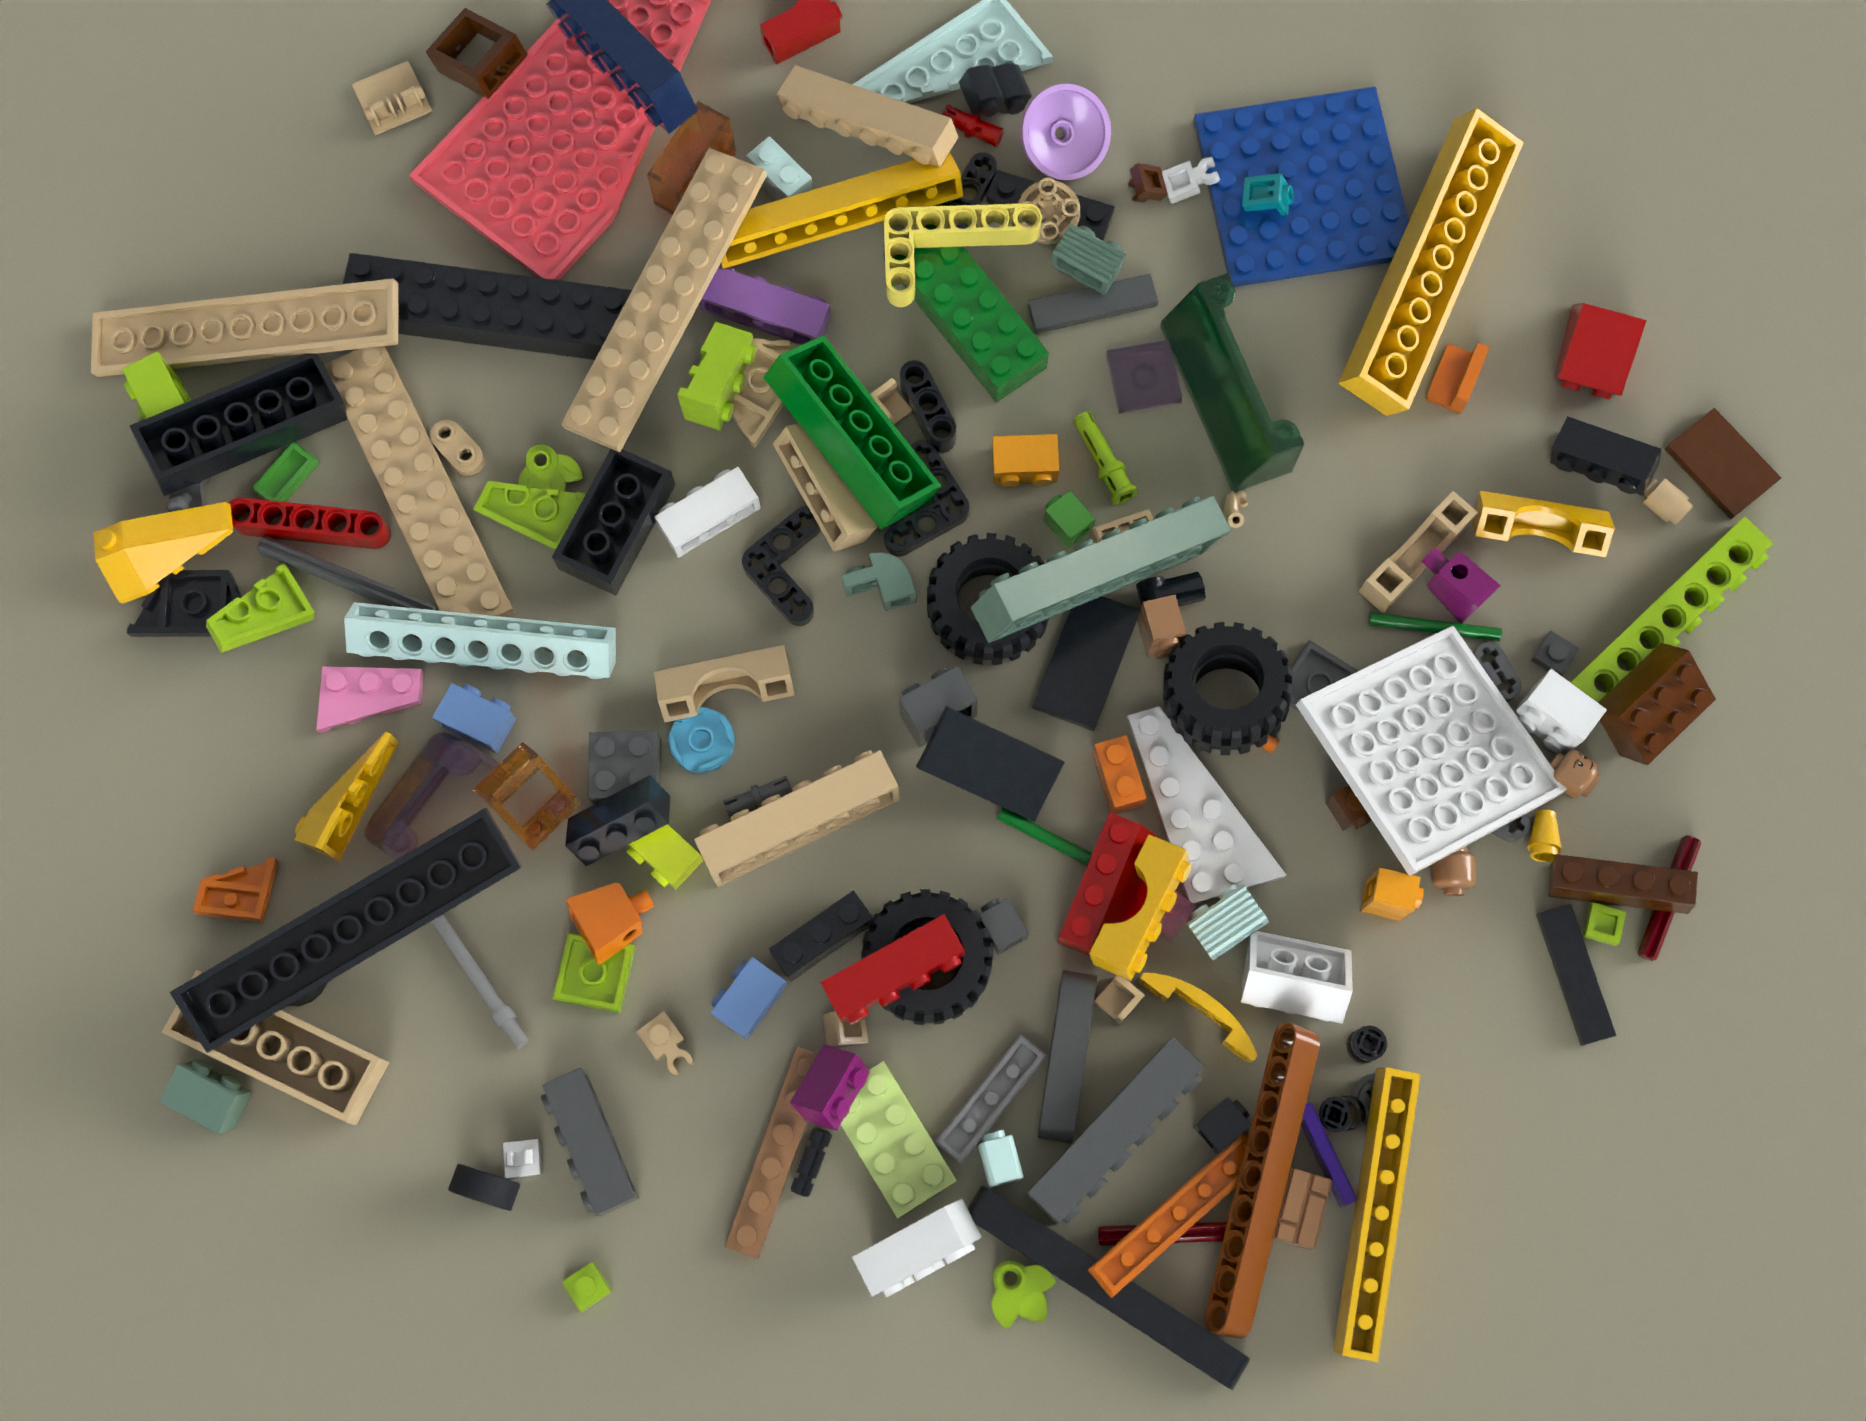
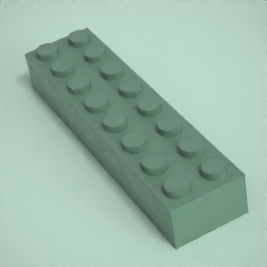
M1199 496L1192 498L1181 505L1182 509L1175 511L1173 507L1167 508L1155 516L1156 519L1148 522L1147 518L1140 519L1128 527L1129 530L1121 533L1120 529H1115L1105 534L1100 542L1094 544L1093 540L1085 541L1076 546L1073 553L1066 555L1065 551H1061L1050 556L1046 560L1048 563L1038 566L1037 562H1033L1021 568L1016 576L1010 578L1009 574L1006 573L993 579L990 582L991 587L981 591L978 594L980 598L971 606L988 643L1204 554L1232 531L1214 496L1201 500Z

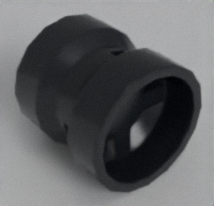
M1371 1025L1363 1026L1348 1037L1346 1044L1347 1052L1356 1062L1370 1063L1385 1053L1387 1048L1386 1036L1377 1027Z
M1352 1095L1327 1098L1319 1108V1118L1322 1125L1327 1130L1335 1133L1359 1128L1366 1116L1363 1103Z

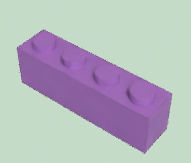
M722 266L718 267L699 303L701 311L790 340L797 344H805L824 335L831 320L830 304L824 299L814 295L807 297L798 294L789 286L781 285L778 287L769 284L765 279L756 275L749 277L740 274L732 267L725 269Z

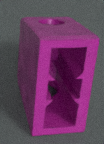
M1434 548L1421 561L1434 574V577L1426 584L1427 588L1459 623H1463L1500 587L1493 578L1461 552H1458L1449 561L1437 548Z

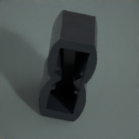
M1014 63L1001 64L995 67L981 65L969 68L958 82L973 115L990 117L998 112L1011 115L1018 114L1025 109L1026 104L1032 97L1019 65Z

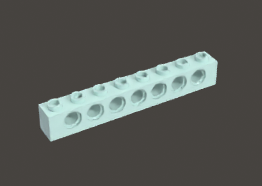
M356 602L353 603L344 617L347 653H355L363 657L376 655L391 657L395 660L416 659L424 660L427 663H456L463 667L478 665L488 666L495 670L508 668L519 669L526 673L539 671L555 673L558 676L580 675L587 676L590 679L610 678L616 663V628ZM412 634L418 636L420 639L413 637ZM445 638H449L453 642H449ZM477 641L483 642L486 646L479 644ZM509 644H514V645H516L519 649L513 648V647L510 646ZM542 647H546L552 652L545 651ZM574 650L581 651L585 655H580L576 653Z

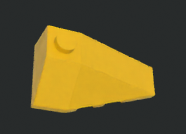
M221 502L120 521L93 532L95 561L118 602L124 604L152 593L160 587L158 582L171 572L176 575L184 569L182 564L196 554L203 555L233 533L231 505L228 502Z
M385 732L309 809L307 815L299 820L295 829L296 837L294 840L340 862L399 744V741L392 734Z

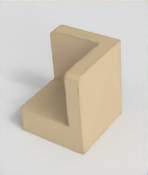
M893 378L870 393L895 426L911 415L912 409L897 392V382Z
M1116 975L1094 1000V1004L1117 1025H1120L1145 995L1127 979Z

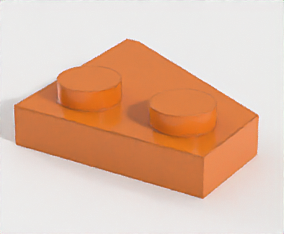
M269 857L264 859L265 863L249 868L241 866L231 869L226 874H215L202 878L192 911L199 916L263 923L279 864L278 860Z

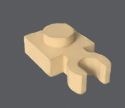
M665 1011L636 1031L657 1061L663 1056L667 1057V1068L674 1076L677 1077L679 1075L678 1070L675 1068V1061L678 1058L683 1057L689 1065L694 1064L693 1057L687 1051L678 1048V1045L684 1042L685 1039Z

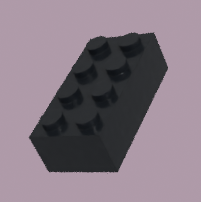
M610 449L552 556L557 568L616 596L656 522L654 516L659 514V510L665 506L676 485L672 472L624 449L621 452Z

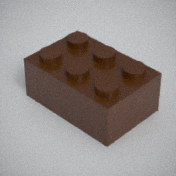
M1660 643L1598 702L1607 709L1600 722L1620 756L1649 765L1716 698L1689 650Z

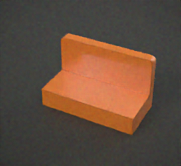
M1478 342L1473 352H1469L1448 344L1427 392L1426 400L1461 414L1468 403L1490 347Z

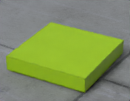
M568 932L552 999L621 1013L636 946L628 944L604 963L598 965L582 936Z

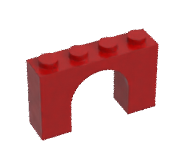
M798 0L791 9L760 24L762 42L776 65L839 34L842 13L835 1Z

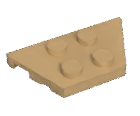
M753 338L754 346L757 347L756 356L752 365L747 364L744 375H746L744 387L740 394H735L732 401L734 403L732 417L751 446L755 448L784 405L763 377L780 354L802 344H790V340L767 341L766 339Z

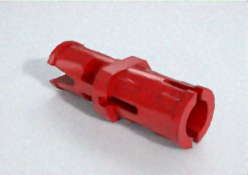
M950 104L945 106L947 112L943 110L942 115L950 117L955 129L964 132V136L968 138L976 137L994 147L999 145L1004 128L980 119L979 115H971Z

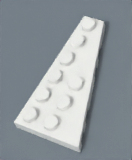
M1158 706L1128 715L1127 722L1167 841L1187 850L1191 870L1186 881L1181 883L1189 906L1219 898L1218 895L1232 885H1235L1237 888L1244 885L1246 889L1285 878L1287 876L1187 742L1184 741L1181 734L1176 733L1171 726V721Z

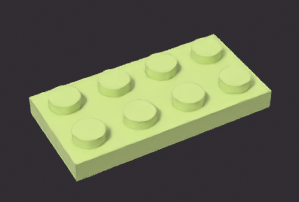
M883 1061L869 1070L870 1073L866 1083L860 1089L841 1126L898 1219L957 1180Z

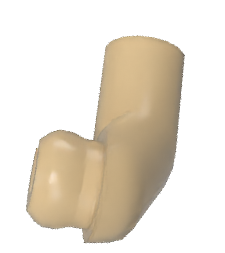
M1241 490L1235 493L1231 491L1225 497L1223 515L1227 523L1233 528H1239L1243 525L1244 517L1238 508H1245L1248 505L1246 501L1247 495Z

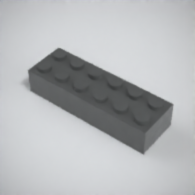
M1172 1037L1025 1196L1055 1225L1059 1224L1062 1220L1066 1224L1070 1223L1083 1209L1079 1204L1080 1200L1085 1195L1090 1198L1094 1197L1107 1183L1103 1178L1104 1174L1109 1169L1113 1172L1119 1170L1131 1157V1154L1127 1151L1133 1143L1137 1146L1142 1144L1155 1131V1128L1151 1125L1156 1118L1162 1121L1179 1105V1102L1175 1100L1177 1095L1181 1092L1185 1096L1202 1080L1203 1077L1199 1072L1204 1065L1177 1039Z

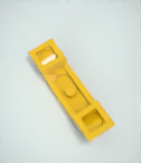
M1144 972L1137 981L1138 984L1164 1003L1174 992L1226 1030L1228 1034L1221 1044L1246 1063H1252L1258 1056L1253 1043L1241 1024L1222 1004L1203 990L1180 979L1157 973Z

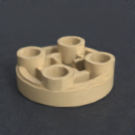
M1043 178L1029 186L1020 197L1018 204H1033L1041 211L1040 235L1035 242L1041 244L1059 243L1070 224L1078 226L1080 220L1079 200L1074 191L1066 184L1052 178ZM1028 221L1020 223L1022 226L1030 227L1033 225L1031 222Z

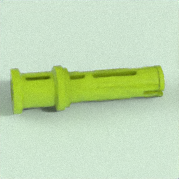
M1086 411L1073 419V423L1099 468L1098 477L1108 487L1112 495L1111 501L1113 505H1120L1131 500L1139 491L1136 485L1131 484L1124 472L1126 470L1124 463L1116 460L1091 411Z

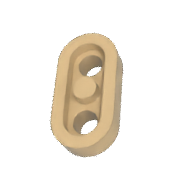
M441 420L432 427L430 431L432 444L459 474L474 476L483 469L485 456L481 448L455 421ZM443 432H451L449 437L441 438ZM464 454H472L470 459L462 460Z

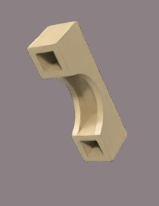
M1452 491L1416 532L1371 574L1359 590V593L1381 613H1384L1427 569L1421 561L1434 548H1437L1442 553L1466 529L1478 512L1457 493Z
M785 645L654 672L658 703L664 723L697 716L701 705L707 698L726 689L748 690L754 693L762 702L795 695Z

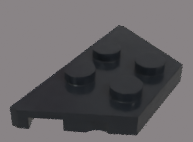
M181 570L176 575L171 572L158 582L159 588L147 595L141 605L144 609L134 625L130 623L127 628V634L131 637L211 636L206 628L207 619L235 598H241V592L229 570Z

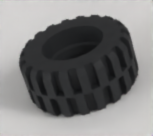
M987 533L986 539H979L978 535L975 534L968 536L967 543L964 545L960 541L951 545L950 553L943 552L937 559V567L932 568L929 576V586H927V612L934 634L941 637V644L947 650L951 647L955 649V656L963 660L966 656L972 657L973 663L983 665V660H992V665L1002 664L1004 658L1009 657L1011 661L1020 658L1023 650L1029 652L1036 645V640L1042 638L1050 619L1048 618L988 643L979 623L969 618L961 610L958 601L959 592L969 580L982 575L1001 576L1006 573L1011 578L1018 575V571L1033 562H1037L1038 566L1045 564L1039 555L1035 557L1031 555L1032 548L1026 543L1019 547L1015 545L1016 538L1006 535L1005 540L996 539L997 533Z
M1225 622L1214 623V628L1207 629L1204 625L1195 629L1194 637L1190 634L1184 636L1180 640V648L1174 647L1169 654V663L1165 664L1163 681L1164 710L1167 718L1172 719L1171 726L1176 733L1184 732V741L1191 746L1197 742L1201 744V751L1211 753L1212 749L1220 750V755H1230L1231 750L1237 749L1239 754L1250 752V746L1253 744L1258 748L1266 744L1268 735L1274 737L1281 729V722H1284L1287 718L1293 687L1291 667L1287 666L1288 658L1283 650L1277 651L1278 643L1271 636L1264 639L1262 637V630L1252 627L1250 631L1244 629V623L1234 622V626H1225ZM1235 669L1245 673L1256 683L1259 688V694L1252 702L1243 707L1222 709L1205 702L1196 692L1195 685L1201 677L1213 670Z
M920 889V893L911 894L909 891L901 894L900 899L894 902L890 900L883 905V910L879 914L874 915L870 921L871 925L868 931H865L861 959L898 940L910 930L921 927L945 914L965 950V955L960 958L962 963L958 966L955 975L946 984L935 989L917 988L912 990L911 986L898 992L900 995L899 999L883 1007L886 1011L889 1010L895 1014V1017L903 1021L906 1019L918 1025H924V1023H934V1025H937L951 1018L956 1019L963 1015V1012L969 1007L972 1008L988 984L993 960V947H991V937L988 928L984 927L982 918L976 910L973 912L968 907L966 901L961 898L956 900L950 897L948 892L940 890V894L930 893V889Z

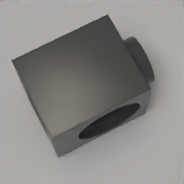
M996 898L981 907L982 913L979 915L982 918L984 927L988 928L991 937L990 942L997 955L1028 938L1029 933L1008 898L1002 902Z

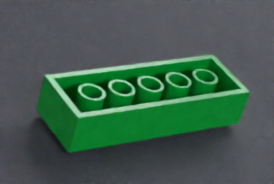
M929 224L924 226V228L933 230L937 226ZM884 244V262H885V244ZM964 246L914 248V300L996 403L1047 369L1049 352ZM899 254L892 258L900 261L907 257Z
M824 335L780 354L764 375L765 381L881 530L922 508L941 487V484Z

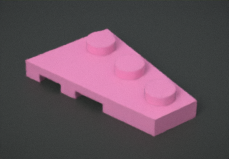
M322 666L316 731L324 733L340 725H351L361 722V719L378 714L385 715L422 704L424 671L413 668Z

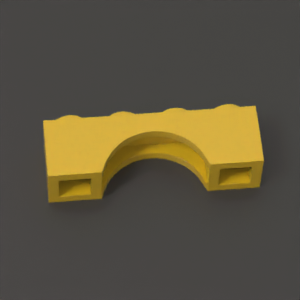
M1480 490L1475 505V510L1478 513L1472 520L1474 534L1477 537L1508 541L1517 535H1538L1558 541L1567 546L1572 552L1606 557L1615 530L1609 511Z
M1148 835L1134 863L1138 876L1147 885V898L1143 907L1134 917L1127 921L1104 924L1089 953L1095 966L1130 981L1135 972L1140 973L1147 960V953H1145L1150 941L1155 942L1159 937L1162 929L1160 921L1165 911L1170 912L1177 897L1175 890L1179 882L1184 883L1191 870V863H1189L1186 849L1152 835Z

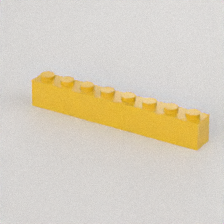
M949 152L940 167L929 163L926 165L921 164L914 159L750 208L721 261L722 268L732 267L884 221L886 213L893 208L934 206L963 197L960 171Z
M1388 1067L1376 1068L1357 1189V1201L1355 1202L1333 1351L1342 1356L1378 1363L1421 1076L1418 1073Z

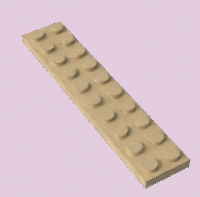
M708 148L561 422V425L566 430L621 452L767 176L765 169Z
M384 279L94 312L92 319L91 373L97 377L124 374L122 368L157 351L172 369L297 356L306 353L315 354L398 345V282L394 279Z
M386 347L356 349L324 364L344 402L346 415L439 610L506 617L514 613L515 611Z

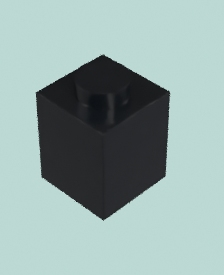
M1228 1097L1195 1124L1193 1128L1217 1154L1251 1126V1123L1247 1120L1250 1114L1238 1100L1232 1102Z

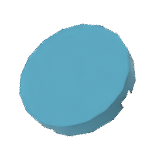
M700 707L697 716L674 721L669 732L668 743L670 753L679 766L689 772L705 774L714 772L727 763L733 754L735 737L732 725L723 714L710 710V708Z

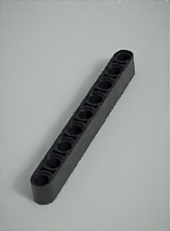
M981 1185L967 1208L976 1225L1031 1261L1044 1267L1051 1274L1233 1391L1251 1360L1249 1357L1132 1281L1111 1298L1088 1271L1098 1259Z

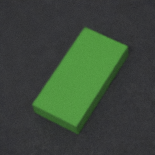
M293 442L250 489L263 500L286 502L320 462L296 442Z

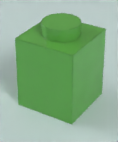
M1068 491L1063 496L1060 494L1054 496L1045 506L1044 522L1068 549L1086 536L1094 527L1095 518L1071 491Z

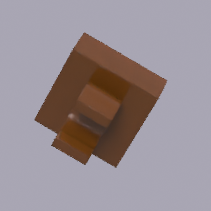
M1137 163L1130 169L1132 178L1128 182V186L1135 188L1136 191L1132 201L1142 203L1148 199L1160 201L1168 195L1161 167Z

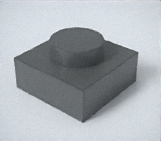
M1550 631L1531 661L1547 671L1553 669L1562 676L1579 648Z

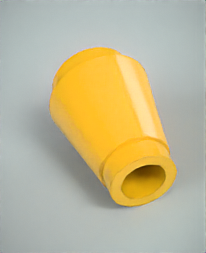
M1552 810L1536 811L1527 845L1530 858L1535 861L1552 862L1555 855L1562 851L1556 812Z

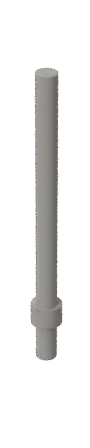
M442 914L431 922L494 1013L492 1018L499 1029L504 1028L517 1049L525 1046L529 1040L515 1021L517 1016L509 1005H504L446 917Z

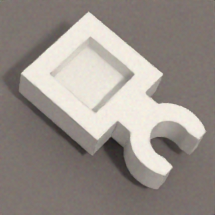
M1212 157L1201 160L1195 168H1192L1191 162L1187 161L1162 171L1171 204L1201 193L1199 184L1212 185L1220 180L1217 171L1211 174L1205 173L1207 169L1215 166Z

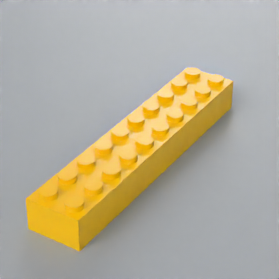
M1478 108L1453 120L1338 382L1339 385L1385 416L1409 410L1523 145L1521 140Z

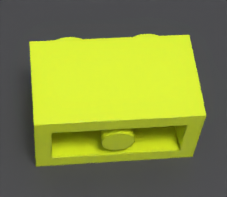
M668 824L628 844L629 848L626 850V853L639 865L645 861L654 869L650 875L665 888L670 884L675 890L704 861L701 854Z

